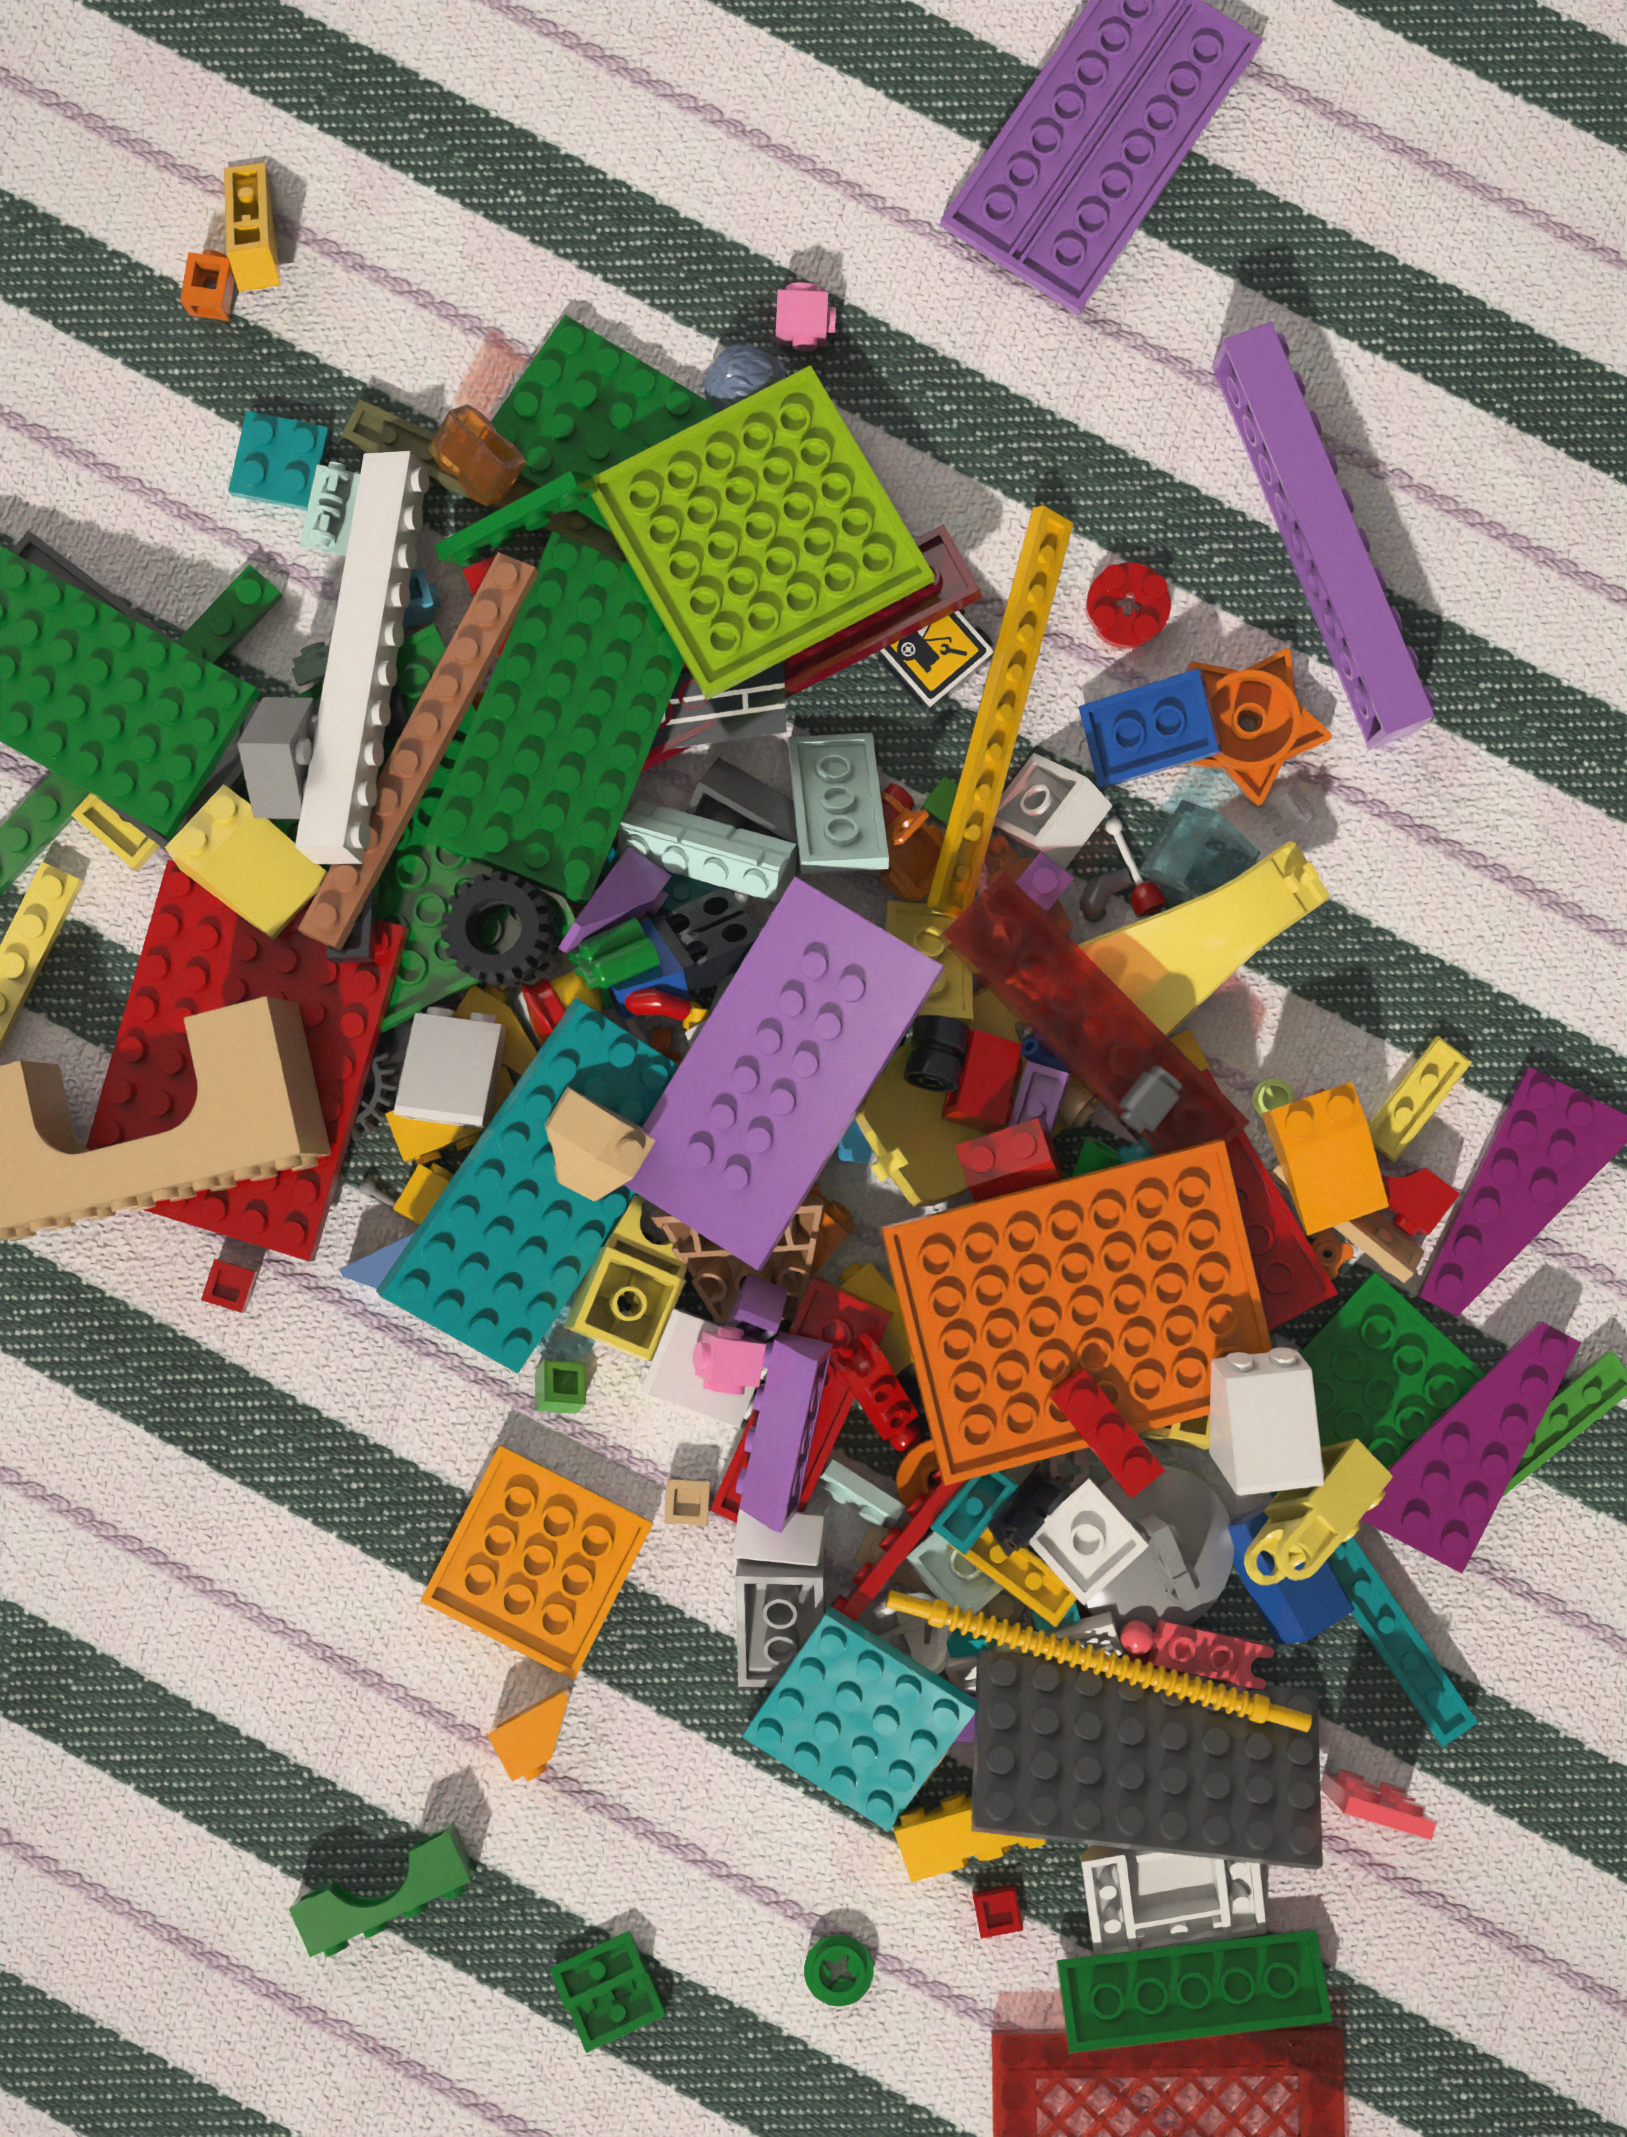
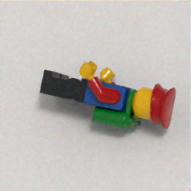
M721 887L671 911L665 917L661 914L640 923L634 917L580 942L577 949L570 951L568 954L569 960L576 967L573 971L550 981L542 978L533 985L521 984L530 1021L540 1045L543 1046L575 998H578L601 1014V1008L609 1010L613 1004L621 1018L629 1019L639 1015H665L683 1021L682 1027L688 1030L707 1020L711 1015L710 1010L701 1008V1005L697 1002L689 1001L690 997L701 993L700 988L712 987L725 976L737 972L760 932L747 913H744L742 906L730 889Z

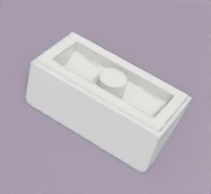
M739 1509L733 1557L817 1566L824 1557L825 1514L796 1512L781 1533L773 1531Z

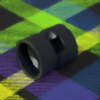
M922 1015L917 1017L911 1038V1045L915 1050L908 1053L903 1079L907 1083L924 1090L934 1092H953L958 1090L963 1067L959 1064L960 1059L958 1058L965 1055L970 1028L966 1024L950 1017L940 1015Z

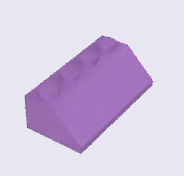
M782 1332L774 1339V1343L768 1342L766 1345L762 1367L767 1368L768 1373L765 1385L759 1384V1388H757L753 1409L759 1411L756 1427L750 1426L745 1442V1451L751 1453L748 1468H741L736 1485V1493L742 1494L739 1509L773 1531L781 1533L799 1508L833 1348L832 1343L787 1332Z

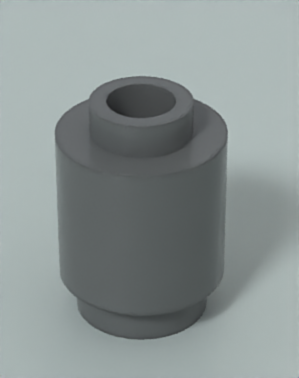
M1154 1065L1150 1072L1144 1071L1118 1104L1124 1111L1120 1118L1139 1133L1145 1128L1153 1132L1178 1101L1179 1096L1177 1094L1183 1086L1167 1071Z

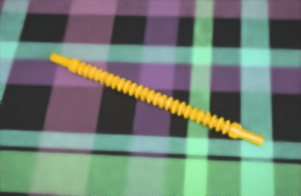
M893 1590L889 1591L886 1607L928 1619L930 1626L942 1628L945 1624L949 1626L948 1628L951 1632L955 1628L961 1629L962 1635H966L970 1631L973 1633L974 1639L983 1635L986 1642H990L992 1638L996 1639L998 1646L1003 1645L1004 1642L1009 1643L1010 1649L1020 1646L1022 1653H1026L1028 1649H1031L1035 1657L1039 1656L1040 1653H1044L1046 1660H1050L1052 1656L1057 1658L1059 1664L1067 1660L1070 1667L1080 1664L1082 1671H1086L1091 1667L1095 1675L1099 1674L1100 1671H1104L1106 1678H1111L1113 1674L1117 1675L1119 1682L1128 1678L1130 1685L1140 1682L1143 1689L1151 1685L1156 1693L1164 1689L1166 1696H1171L1175 1692L1179 1700L1188 1696L1190 1703H1195L1198 1699L1201 1700L1203 1707L1212 1703L1214 1710L1225 1707L1227 1714H1231L1235 1710L1238 1717L1241 1718L1247 1714L1250 1721L1260 1724L1267 1720L1304 1732H1308L1311 1726L1312 1716L1310 1714L1270 1703V1699L1267 1696L1255 1694L1253 1697H1250L1248 1691L1238 1694L1236 1687H1232L1227 1691L1223 1683L1214 1687L1212 1680H1208L1204 1684L1199 1676L1193 1680L1190 1679L1188 1673L1178 1676L1176 1669H1172L1167 1673L1164 1666L1154 1669L1152 1662H1148L1143 1666L1139 1658L1131 1662L1129 1661V1656L1124 1655L1120 1659L1115 1651L1111 1652L1110 1655L1105 1654L1104 1648L1094 1651L1092 1644H1088L1086 1648H1083L1079 1640L1075 1641L1074 1644H1070L1068 1637H1064L1062 1641H1059L1055 1633L1051 1634L1050 1637H1046L1044 1630H1040L1038 1634L1033 1632L1031 1626L1023 1630L1020 1623L1010 1626L1008 1619H1004L1002 1623H999L995 1615L991 1616L990 1619H986L984 1612H979L976 1616L973 1615L971 1608H968L966 1612L960 1611V1605L950 1608L948 1601L938 1598L930 1602Z

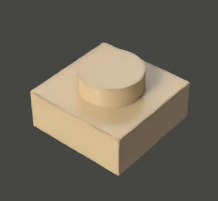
M668 1478L664 1523L707 1526L711 1481Z

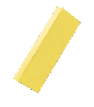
M1435 1037L1368 1123L1374 1150L1391 1163H1395L1471 1065L1472 1061L1441 1037Z

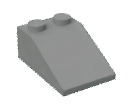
M824 1549L823 1559L817 1566L738 1558L735 1574L738 1687H775L826 1612V1549Z

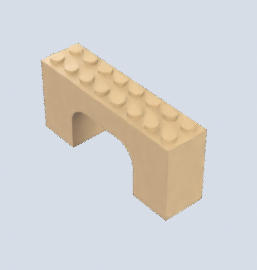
M265 996L185 1017L184 1022L198 1086L196 1102L190 1115L183 1123L170 1131L93 1151L80 1142L73 1130L58 1064L20 1060L1 1065L0 1241L7 1239L18 1241L37 1236L36 1231L47 1229L58 1231L77 1226L76 1221L87 1219L99 1221L116 1216L115 1211L127 1209L139 1211L156 1206L155 1201L167 1199L179 1201L197 1196L196 1191L206 1189L219 1191L237 1186L236 1181L251 1179V1181L272 1178L277 1176V1171L292 1168V1171H298L318 1166L317 1158L331 1155L298 1002Z

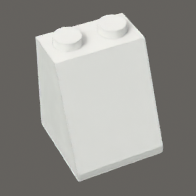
M428 1007L427 1014L415 1013L394 1114L411 1120L486 1129L494 1118L506 1027L496 1023L497 1016L483 1013H471L470 1020L453 1018V1010L437 1007Z
M674 1308L640 1391L740 1428L743 1419L749 1421L754 1411L755 1395L753 1393L756 1387L745 1386V1391L742 1395L726 1394L704 1389V1379L695 1374L696 1368L693 1365L694 1348L701 1340L702 1331L717 1333L718 1326L722 1325L680 1308ZM762 1367L760 1378L765 1381L768 1373L767 1368Z
M1280 1347L1274 1348L1268 1353L1259 1354L1235 1352L1224 1358L1211 1359L1209 1454L1237 1496L1323 1486L1324 1476L1312 1369L1296 1349Z

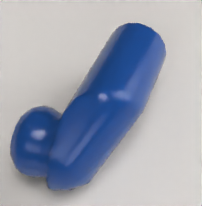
M1034 1037L1026 1039L1021 1045L1020 1052L1029 1062L1069 1073L1071 1078L1077 1075L1075 1071L1082 1066V1059L1075 1052L1063 1051L1061 1056L1057 1058Z

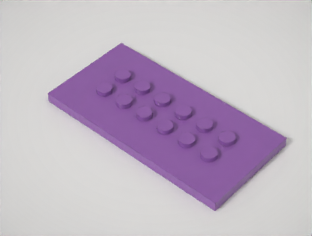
M1090 0L941 218L940 226L1079 316L1260 49L1263 39L1203 0Z
M794 876L643 1125L642 1129L654 1138L656 1142L634 1178L623 1185L756 1270H762L853 1121L856 1112L869 1095L946 967Z

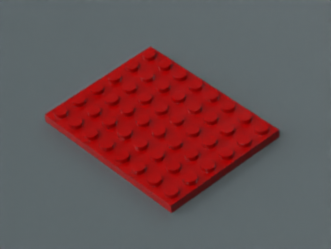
M168 859L86 1147L93 1151L164 1133L178 1127L187 1119L194 1108L198 1086L184 1022L185 1017L265 996L298 1002L331 1155L317 1158L318 1166L298 1171H292V1168L277 1171V1176L258 1181H251V1179L236 1181L237 1186L219 1191H211L210 1189L196 1191L197 1196L184 1200L170 1201V1199L155 1201V1207L144 1209V1211L308 1262L315 1261L410 928L377 919L374 962L332 964L326 958L327 945L302 934L298 930L312 900L303 907L273 941L182 872L174 861Z

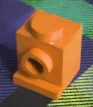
M203 250L202 254L188 252L180 302L190 316L231 321L232 313L230 308L235 277L227 255L215 250ZM217 282L216 289L207 288L210 283Z

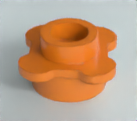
M1328 1228L1317 1232V1238L1311 1243V1247L1329 1278L1334 1279L1338 1275V1268L1344 1261L1350 1260L1353 1257L1354 1251L1349 1243H1342L1335 1238L1334 1232ZM1325 1250H1330L1332 1254L1330 1257L1326 1258L1324 1257L1323 1252Z

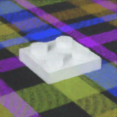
M1091 1478L1085 1481L1051 1515L1044 1519L1045 1523L1030 1540V1545L1083 1605L1088 1603L1150 1546L1149 1542Z

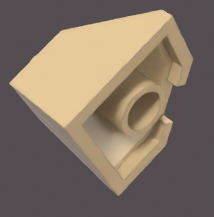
M570 1087L566 1088L545 1123L547 1138L552 1145L555 1159L554 1170L557 1181L594 1202L633 1179L656 1142L654 1138L634 1122Z

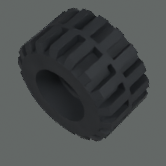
M492 872L490 877L480 874L474 876L475 883L469 884L464 882L458 887L462 892L458 898L451 895L447 901L448 904L453 906L450 914L443 912L441 922L447 924V930L441 931L442 941L449 944L445 951L449 958L456 960L455 966L462 972L469 974L472 978L500 987L501 985L509 987L518 986L521 980L529 982L535 979V971L541 970L544 972L550 965L545 961L549 954L555 956L558 947L553 945L554 938H560V928L556 927L554 922L559 920L557 911L550 907L552 902L547 895L540 892L539 888L515 875L510 874L508 876L502 872ZM505 905L513 906L521 918L519 939L510 950L502 954L492 955L486 951L481 940L483 922L494 909Z

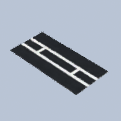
M784 660L710 698L703 707L693 710L687 709L680 704L678 692L685 682L694 679L691 673L680 674L669 701L673 707L672 719L666 726L657 730L650 750L712 718L713 726L670 749L786 733ZM691 683L683 690L682 698L688 705H698L705 700L697 683ZM668 707L666 708L661 723H663L668 718Z

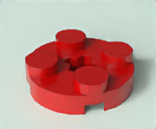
M1126 562L1107 566L1091 584L1085 602L1086 617L1088 622L1091 623L1092 628L1097 632L1096 635L1106 644L1120 649H1134L1151 641L1161 633L1170 615L1171 598L1167 590V582L1161 575L1156 574L1154 570L1142 564ZM1126 595L1134 597V602L1139 604L1140 607L1139 610H1133L1130 616L1123 615V608L1116 605L1117 600H1124Z

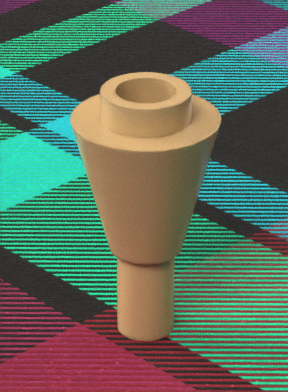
M1069 1085L1058 1117L1068 1130H1071L1075 1125L1082 1129L1097 1109L1091 1104L1095 1096Z

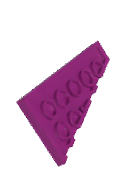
M1531 1067L1525 1068L1416 1297L1453 1316H1459L1627 1144V1115Z
M1538 1321L1501 1357V1360L1485 1376L1480 1377L1469 1388V1391L1455 1405H1451L1403 1451L1404 1454L1387 1469L1393 1477L1383 1489L1385 1491L1384 1498L1374 1508L1367 1510L1360 1520L1463 1574L1581 1342L1544 1322Z

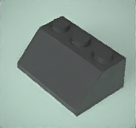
M718 757L698 782L685 812L728 824L736 829L742 828L795 843L798 846L794 800ZM797 847L795 877L798 878L801 873L799 847Z

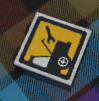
M963 608L874 653L875 657L927 715L933 712L992 660L994 651L991 648L993 646L991 639L979 626L973 628L963 617L965 615Z

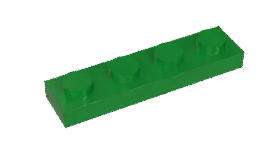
M570 471L434 545L439 560L458 563L460 567L472 565L482 559L481 553L491 548H502L515 542V535L526 529L536 530L546 526L551 521L550 516L560 511L568 512L585 504L584 498L598 491L592 475Z

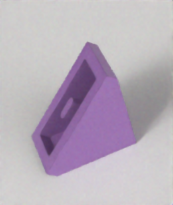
M748 1273L724 1326L743 1329L745 1336H750L764 1343L778 1331L788 1289Z

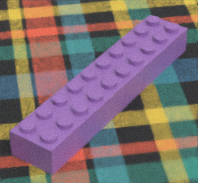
M1271 321L1224 339L1212 365V370L1370 751L1416 733L1435 716L1432 711L1435 709V701L1427 685L1422 686L1416 672L1419 669V663L1411 646L1406 647L1400 631L1403 629L1401 617L1394 606L1390 607L1384 594L1386 591L1384 576L1378 567L1373 568L1368 556V552H1370L1368 537L1362 528L1357 529L1351 514L1354 512L1351 496L1345 488L1341 490L1335 474H1337L1338 468L1335 457L1329 449L1325 450L1319 437L1322 430L1318 416L1313 410L1309 411L1303 398L1305 396L1303 380L1297 371L1292 372L1287 357H1289L1287 341L1282 333H1276Z

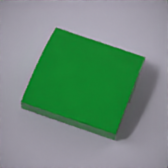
M630 1931L549 1968L566 2011H570L586 2053L603 2047L668 2015L655 1982Z

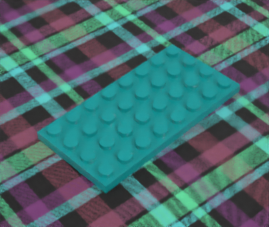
M575 998L376 1289L379 1296L518 1374L592 1266L600 1247H604L632 1197L634 1195L640 1196L630 1188L622 1185L594 1202L560 1184L556 1179L554 1170L555 1159L552 1145L547 1138L546 1121L566 1088L570 1087L642 1128L680 1065L589 1005Z

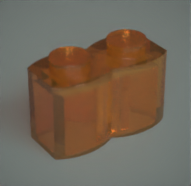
M469 404L448 412L428 448L433 458L437 461L438 466L443 471L458 477L467 495L475 502L481 503L486 507L506 498L526 464V460L521 452L510 441L497 434L491 422Z

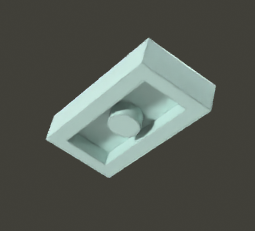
M834 1459L825 1467L818 1481L819 1484L824 1486L823 1492L828 1497L841 1504H845L846 1501L861 1510L859 1514L864 1520L876 1527L884 1525L890 1528L899 1519L906 1505Z

